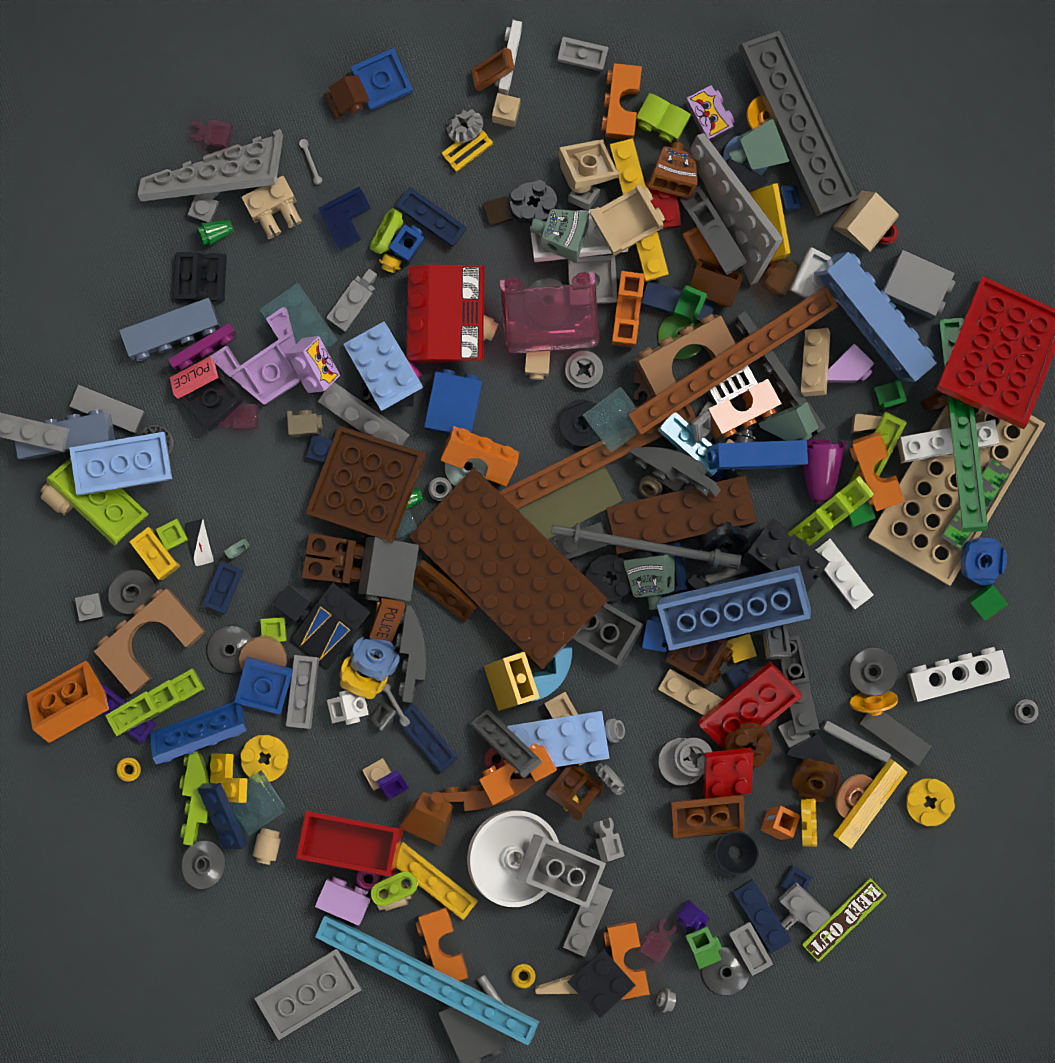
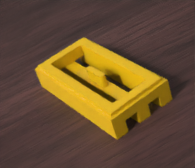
M481 130L476 139L454 156L450 157L449 155L466 142H455L442 152V155L456 173L493 145L492 140L488 138L483 130ZM482 140L486 142L456 165L455 161Z

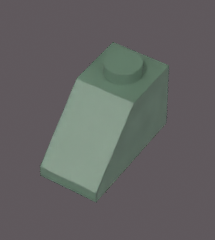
M807 402L775 413L759 423L760 428L786 441L808 440L812 437L811 433L819 428Z

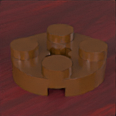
M745 723L740 725V729L735 732L733 730L730 731L724 740V749L745 748L743 746L752 742V746L749 748L754 752L753 766H762L771 753L773 746L770 735L765 728L757 723Z
M807 758L802 760L801 765L795 769L792 784L794 789L796 787L800 791L799 795L804 799H816V802L826 801L827 797L833 795L832 798L837 796L841 787V776L836 765Z

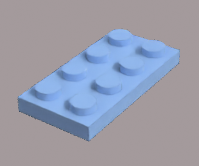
M385 321L344 343L347 352L381 411L423 388Z
M165 432L69 448L77 495L173 480Z
M602 711L507 726L527 747L538 743L539 746L544 744L556 767L609 759Z

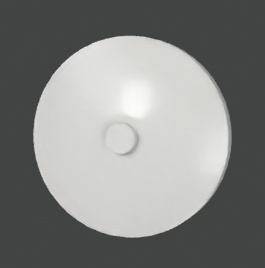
M522 810L503 811L484 821L474 833L467 855L468 871L474 886L488 900L502 906L521 907L537 901L547 893V891L516 879L534 834L559 843L553 829L539 816Z

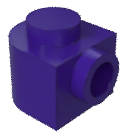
M690 900L676 914L680 917L677 922L687 931L690 927L695 932L705 928L707 921L710 919Z

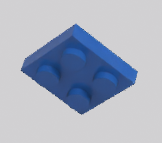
M394 48L351 67L354 76L359 75L370 99L367 102L370 111L413 92Z
M247 657L234 703L280 715L293 669Z

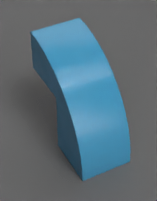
M565 646L549 662L547 671L532 673L540 698L531 701L548 696L560 686L571 665L572 647Z

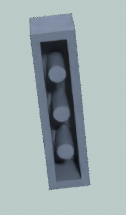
M206 298L119 331L128 356L132 360L142 361L148 359L153 352L164 353L170 351L175 344L181 343V345H186L195 341L194 337L200 335L206 337L215 332L216 329L221 328L211 300Z
M102 410L89 411V415L80 417V414L66 416L64 421L57 422V419L45 420L43 423L70 429L65 451L62 452L15 441L17 457L26 461L70 452V447L115 440L111 414L105 413Z

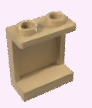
M641 184L636 185L633 190L600 209L597 207L590 211L592 220L613 256L663 228L664 224L662 221L665 218L659 208L655 209L650 202L653 200L647 187L642 188Z

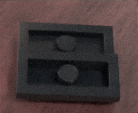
M176 252L174 299L201 301L209 298L211 301H225L227 255L223 253Z

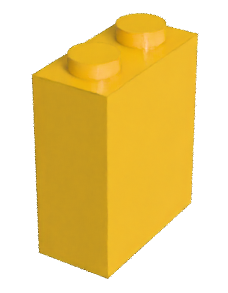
M525 652L484 666L498 711L540 698Z

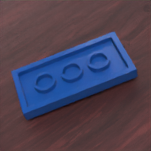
M233 701L150 732L152 758L155 764L170 762L178 756L191 754L197 749L215 745L221 740L237 737L247 731L243 706Z

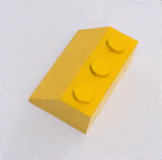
M778 183L749 192L783 238L769 264L785 262L790 255Z

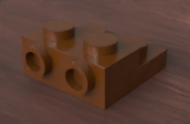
M718 639L671 650L665 661L710 686L711 683H716L721 676L719 669L723 662L727 663L733 655L731 648L733 645L725 639Z

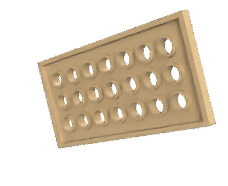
M948 404L944 406L930 432L951 428ZM978 409L975 414V422H985L988 413ZM1032 415L1024 430L998 418L996 428L999 444L979 449L981 473L991 458L1012 470L986 510L987 523L1046 424ZM1008 426H1015L1018 429L1019 434L1017 438L1012 439L1008 437L1006 433ZM997 446H1003L1006 449L1007 455L1004 459L996 457L994 451ZM954 454L912 461L899 483L904 496V502L885 508L867 537L948 586H951L961 569V555L963 552V547L961 550H957L939 538L959 508L958 489L950 482L951 476L956 474ZM932 462L941 464L942 472L940 475L931 473L930 465ZM921 482L929 484L930 493L928 495H921L918 492V485ZM941 494H946L951 499L950 505L946 508L939 505L938 498ZM910 502L918 506V513L915 516H911L906 512V505ZM930 514L936 515L939 519V524L935 528L929 527L926 523V519ZM900 522L906 526L905 535L898 536L894 532L896 523ZM982 531L972 532L967 541H972L979 537ZM917 535L926 537L927 544L924 548H918L915 545L914 539ZM938 547H943L947 550L945 560L936 558L935 550Z

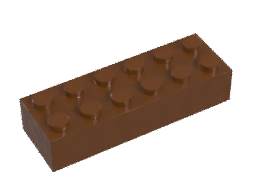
M746 475L716 482L721 489L716 498L709 493L705 496L693 487L607 507L606 514L611 535L668 544L707 534L723 522H731L733 526L738 527L754 524L757 521ZM614 545L616 555L640 550Z

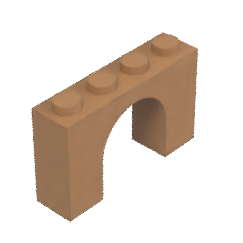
M710 313L700 319L701 323L694 327L688 325L679 330L680 335L674 338L668 336L658 342L660 346L654 349L649 347L638 353L639 357L634 359V362L653 397L676 382L672 374V362L681 348L690 344H698L707 350L712 359L735 344L721 315L713 316Z
M162 588L151 596L152 601L147 606L142 604L133 612L134 617L128 622L126 620L122 621L115 627L116 633L110 638L105 636L96 644L98 648L94 652L131 695H135L153 679L136 660L132 651V640L140 627L150 622L163 623L187 648L206 633L205 629L170 589L166 588L164 591Z

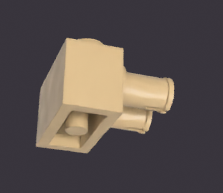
M284 176L277 178L276 185L262 186L242 196L254 222L260 221L268 239L274 238L270 228L274 230L276 236L281 233L272 214L281 211L289 228L295 227L291 217L294 218L297 225L302 222L293 205L297 201Z

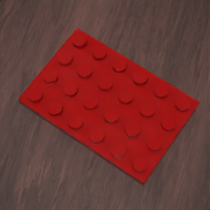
M982 276L936 390L1024 430L1029 422L1055 353V309Z

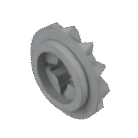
M463 109L461 114H454V119L448 120L449 126L446 129L453 141L459 143L468 142L481 132L483 119L473 109L468 112ZM461 124H468V129L466 127L461 126Z
M579 351L568 359L565 373L569 382L574 386L588 389L596 385L601 379L603 365L599 357L594 353ZM577 362H579V364H582L583 366L592 363V365L588 369V372L590 373L589 375L591 377H589L588 375L586 376L585 374L579 375L578 377L576 376L580 371Z
M688 738L678 745L675 751V763L682 773L688 776H699L704 774V755L697 758V767H695L692 761H684L683 759L690 755V747H692L695 753L699 754L712 752V750L705 741L699 738Z
M599 763L595 767L598 775L615 794L621 795L625 792L623 789L624 783L607 764L602 765Z

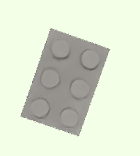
M534 834L516 879L588 908L606 863Z

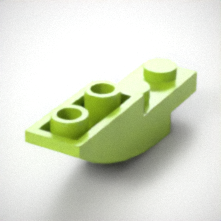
M199 749L191 754H185L184 765L187 766L186 775L181 776L179 786L180 789H183L182 795L191 796V801L187 800L185 806V814L188 815L187 824H183L181 829V838H184L183 844L191 846L197 841L199 823H209L210 821L209 814L197 789L203 783H210L208 771Z

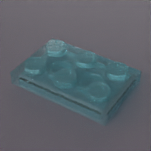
M299 283L259 309L263 316L267 318L280 308L286 307L296 344L302 338L319 336L327 350L339 342Z

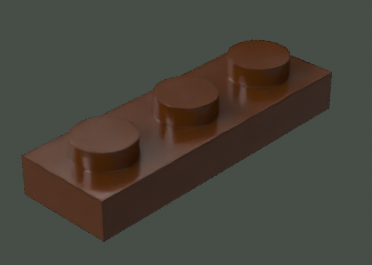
M422 560L415 569L413 582L465 623L478 605L465 592L426 561Z

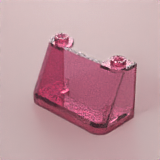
M578 273L572 278V285L524 289L523 282L516 278L500 280L505 348L508 352L528 353L589 348L599 343L595 273Z

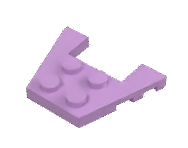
M286 307L280 308L266 318L278 340L242 365L238 363L228 346L223 347L210 356L215 364L224 370L228 376L240 383L244 389L264 405H267L301 382L286 354L296 345Z

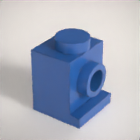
M404 224L390 245V252L410 265L425 241L422 236L423 232L413 225L408 227ZM407 240H411L413 245L407 248L404 243Z
M652 616V620H646L641 648L665 653L666 647H662V643H667L661 618Z

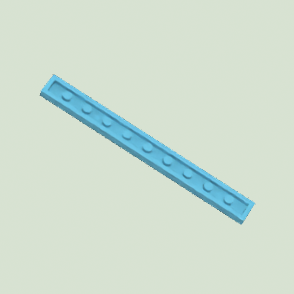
M328 914L323 917L315 936L316 938L526 1045L531 1043L540 1021Z

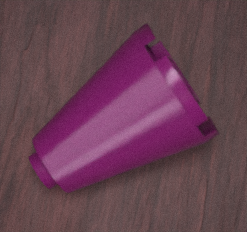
M831 439L807 440L808 464L802 465L808 496L810 499H814L816 504H824L834 496L846 448L845 441L837 440V444H831Z

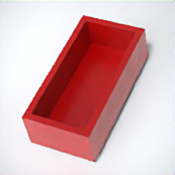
M305 811L296 859L392 877L395 875L403 829Z

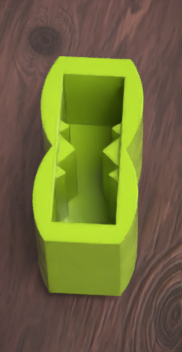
M649 93L636 117V122L639 123L638 127L646 132L653 130L659 133V138L665 142H678L690 120L691 114Z

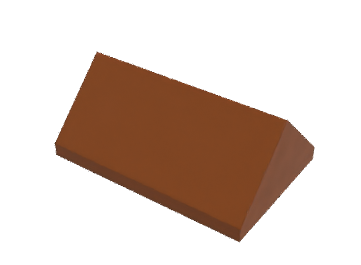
M742 794L669 801L673 838L745 831L744 797Z

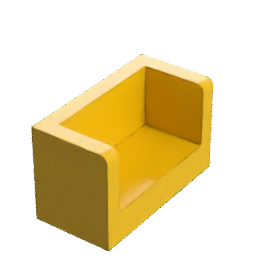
M148 527L129 542L157 579L163 581L181 566L173 559L154 534L155 531Z

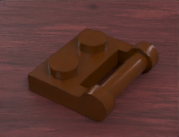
M571 764L565 768L549 788L546 795L567 809L574 819L581 820L586 813V808L593 799L603 792L604 785L578 765ZM583 785H586L589 790L580 802L577 803L573 798Z

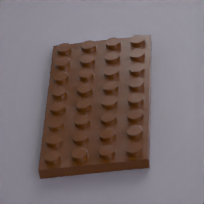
M472 468L409 536L542 669L609 601L476 468Z

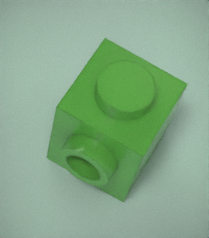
M708 926L686 935L690 950L699 969L721 960L719 950H722L721 944L717 936L712 937Z

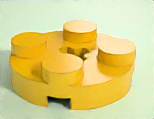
M351 656L344 660L340 669V686L343 689L363 696L366 699H373L376 694L385 688L388 676L383 681L369 676L362 677L360 676L362 674L360 671L352 668Z
M258 735L245 744L241 752V765L244 772L251 779L258 782H271L281 777L286 771L289 752L286 745L279 738L271 735ZM261 752L271 755L268 765L259 762Z
M924 778L918 780L907 792L906 810L915 822L925 826H937L944 823L955 808L952 791L944 782L937 779ZM926 796L936 799L933 808L924 806Z
M801 799L803 847L817 846L816 799Z

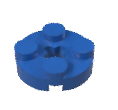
M977 537L964 544L961 555V572L971 582L980 585L992 584L996 581L994 579L1005 571L1007 554L997 540L989 537ZM984 555L987 558V562L983 563V567H981L980 559Z

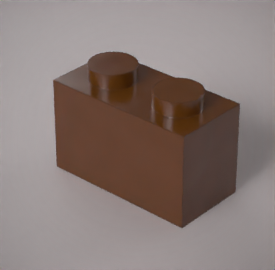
M698 259L689 286L706 293V299L714 301L719 306L732 307L742 281L743 273L733 271L726 275L721 266Z

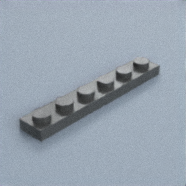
M745 311L735 319L737 322L735 326L742 336H748L757 330V327ZM771 350L761 356L764 361L762 366L769 375L773 374L777 379L775 384L782 394L786 393L791 400L789 401L791 408L807 402L819 427L813 433L816 436L826 427L806 398L803 397L800 389L775 353Z

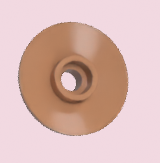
M854 775L847 779L840 787L836 796V809L842 817L846 818L873 782L867 775Z

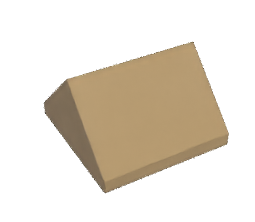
M861 191L857 196L858 199L850 204L834 224L833 229L871 252L899 217V214L876 192Z

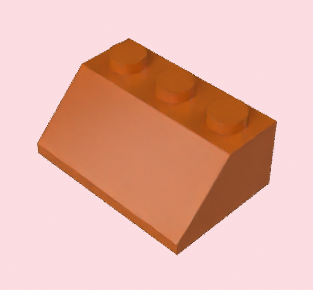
M87 661L78 664L26 694L32 729L48 743L109 710L106 692Z

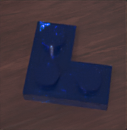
M360 186L318 208L340 251L361 240L351 219L371 209Z

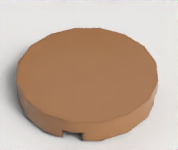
M266 635L249 639L242 646L239 656L242 671L247 657L286 667L287 655L282 643Z

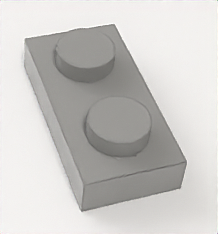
M563 37L557 61L603 72L608 47Z
M750 921L729 932L752 976L773 965Z

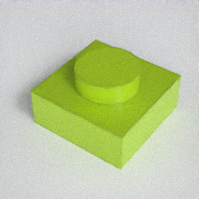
M178 519L156 529L167 551L188 541Z
M285 617L261 619L262 636L273 637L279 642L287 641Z

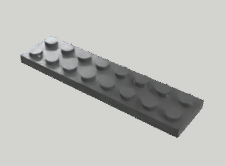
M780 31L742 43L738 46V49L771 119L774 120L781 141L816 216L856 201L858 197Z

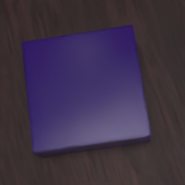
M398 769L377 780L380 789L388 800L409 789Z

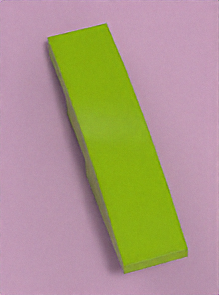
M858 476L793 528L788 535L791 537L795 534L810 546L870 499L874 493L862 478Z
M190 669L175 679L168 680L153 690L142 693L105 716L115 735L119 736L204 691L205 688L196 671Z

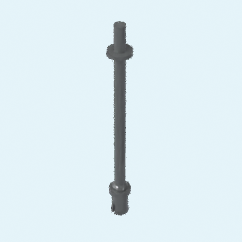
M576 523L575 528L552 525L551 534L572 537L573 544H577L578 539L707 561L714 568L722 566L738 570L741 561V555L720 552V549L705 552L581 530L580 523Z

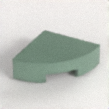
M243 539L224 552L229 559H235L247 550L250 544L246 539Z

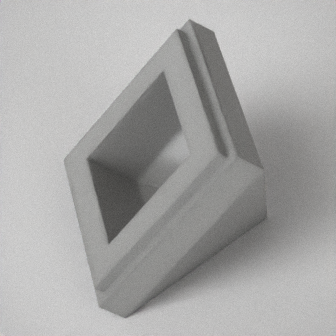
M709 411L690 421L696 443H699L712 431Z

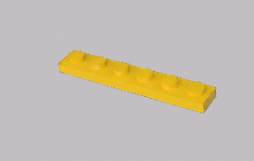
M633 138L610 144L615 167L620 174L618 179L622 194L624 195L633 190L638 184L645 188ZM658 232L636 243L642 270L645 274V281L669 276Z

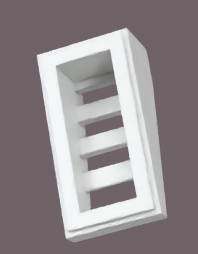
M747 365L718 384L725 397L721 398L716 386L710 389L708 393L715 405L727 399L732 400L758 383ZM744 372L750 384L745 385L740 373ZM733 377H736L741 389H737L732 380ZM728 381L729 385L733 390V393L731 394L729 393L724 384V382Z

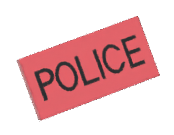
M208 357L170 377L173 395L179 399L217 379L218 375L214 360Z

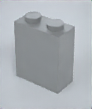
M902 250L883 291L888 295L890 301L933 319L936 314L940 315L944 309L946 302L942 300L946 293L950 294L955 284V281L952 280L955 273Z

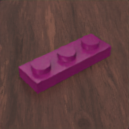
M228 323L168 360L176 371L178 369L183 371L193 365L192 361L198 357L203 359L214 352L213 348L218 345L225 346L234 340L233 336L237 334L231 324Z

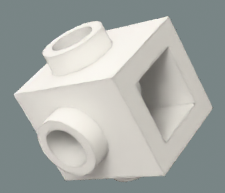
M348 690L339 692L340 697L327 700L332 723L346 721V725L360 722L359 717L369 715L365 697L353 694Z

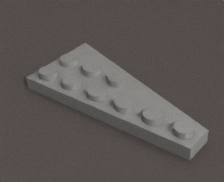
M281 129L273 132V136L265 139L259 136L252 139L253 143L242 147L237 144L203 156V161L194 164L191 161L183 163V168L174 171L166 169L143 177L140 180L138 197L140 201L276 185L283 141Z
M704 133L697 135L689 152L696 159V167L719 217L747 261L742 267L750 285L758 283L783 238Z

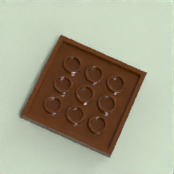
M338 426L305 514L393 543L426 454Z

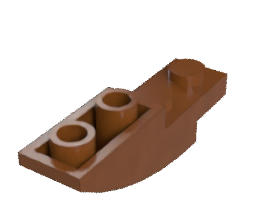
M530 773L525 778L520 774H515V778L511 779L515 793L494 805L512 799L527 790L535 783L534 778L530 777ZM482 785L468 786V791H459V787H444V792H440L443 794L444 801L446 802L464 801V811L494 806L486 791L483 790Z

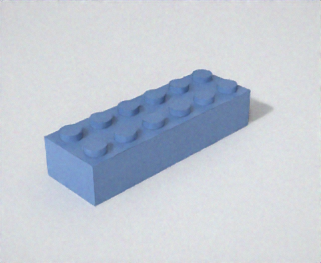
M849 252L835 254L814 272L824 286L828 287L834 299L901 382H916L937 364L933 359V352L927 346H923L920 343L918 333L905 324L903 314L898 309L894 310L890 305V298L884 291H879L875 286L876 281L873 276L868 272H864L860 267L861 262L858 257Z
M800 565L659 599L657 604L669 651L806 620L811 617V607Z

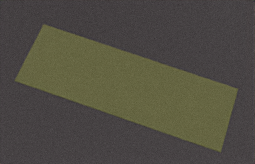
M604 466L518 509V511L547 539L556 536L551 534L552 525L571 528L576 523H581L606 510L607 507H611L623 500Z

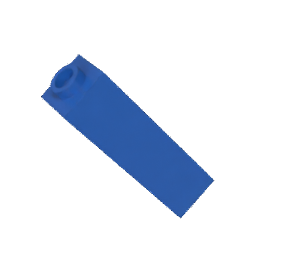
M807 440L718 443L708 446L706 459L709 463V470L789 469L808 464Z

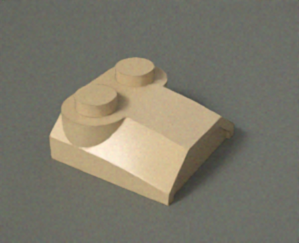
M603 139L559 147L560 168L569 187L577 193L588 192L592 185L618 178L620 175L612 162Z

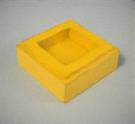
M750 633L727 640L733 645L731 648L733 650V663L757 656Z

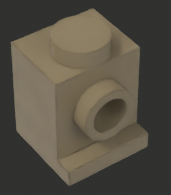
M312 410L298 411V415H294L292 411H287L290 437L319 435V429H323L322 415L312 414Z

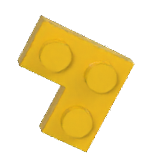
M211 754L210 783H221L229 802L246 803L247 778H233V754Z

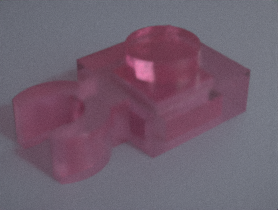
M209 120L208 125L204 126L200 121H192L194 127L200 128L198 133L189 134L192 139L199 141L205 138L204 143L206 145L229 148L233 130L231 123Z
M239 405L218 426L226 428L233 423V429L235 430L258 429V405Z
M665 918L659 921L658 933L651 930L639 949L641 953L659 964L672 942L667 940V937L673 935L677 930V925L675 924L670 930H665L663 928L666 922Z

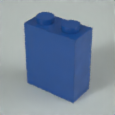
M447 369L435 372L424 426L425 430L450 434L453 426L467 429L473 433L483 384L481 380H478L479 376L465 374L464 377L456 376L455 371Z

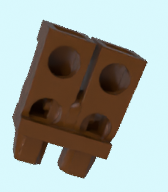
M309 533L306 555L329 558V560L305 557L302 578L344 584L360 582L361 569L353 568L354 558L363 560L365 546L356 544L357 542Z

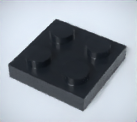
M217 368V379L180 398L208 431L213 430L245 401Z
M604 949L597 953L567 981L599 1018L606 1014L636 986Z

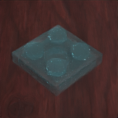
M621 387L583 414L584 419L610 453H613L638 434L627 416V413L637 407Z
M262 770L247 779L246 803L229 802L234 814L249 836L288 810Z

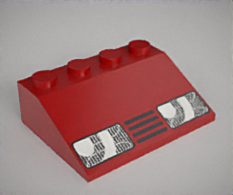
M408 266V361L419 364L483 361L485 266Z

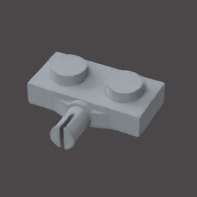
M797 882L779 898L780 902L790 912V915L781 922L786 930H789L796 921H799L814 933L831 917L830 913Z

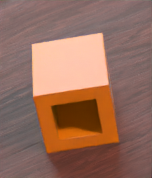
M783 806L768 808L760 830L779 840L793 838L801 815Z

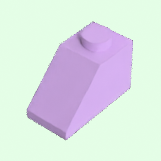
M853 344L828 369L827 383H856L859 379L864 381L873 372L870 368L875 363Z

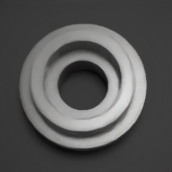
M438 477L430 482L428 491L434 500L442 501L452 491V486L447 479ZM439 485L445 487V491L442 494L436 492V487Z
M1021 700L1015 705V717L1022 723H1031L1038 716V707L1031 700ZM1024 707H1028L1030 710L1027 716L1022 714Z
M607 720L605 724L606 738L614 743L624 737L625 728L620 720Z
M664 988L657 995L656 1005L659 1006L660 1012H671L675 1006L676 994L671 992L670 989Z

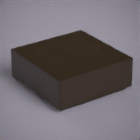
M506 196L483 203L490 226L512 220Z

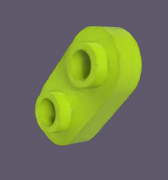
M392 208L385 214L371 241L370 249L372 251L382 254L389 250L395 232L403 224L402 213Z
M401 872L375 884L371 890V898L379 906H388L414 894L418 888V880L410 872ZM405 879L410 881V887L407 889L402 886V882ZM383 889L388 891V897L385 899L380 896V892Z

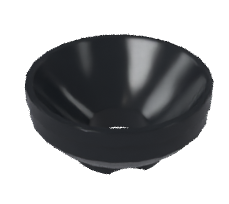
M732 831L719 839L715 848V857L717 863L724 871L733 875H741L749 872L756 865L759 849L757 843L749 834L742 831ZM733 845H739L743 850L742 856L738 859H733L729 856V848Z

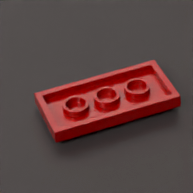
M769 662L700 718L698 724L724 749V740L730 731L733 730L735 732L740 729V725L745 723H757L763 727L767 726L799 700L802 694L785 675Z

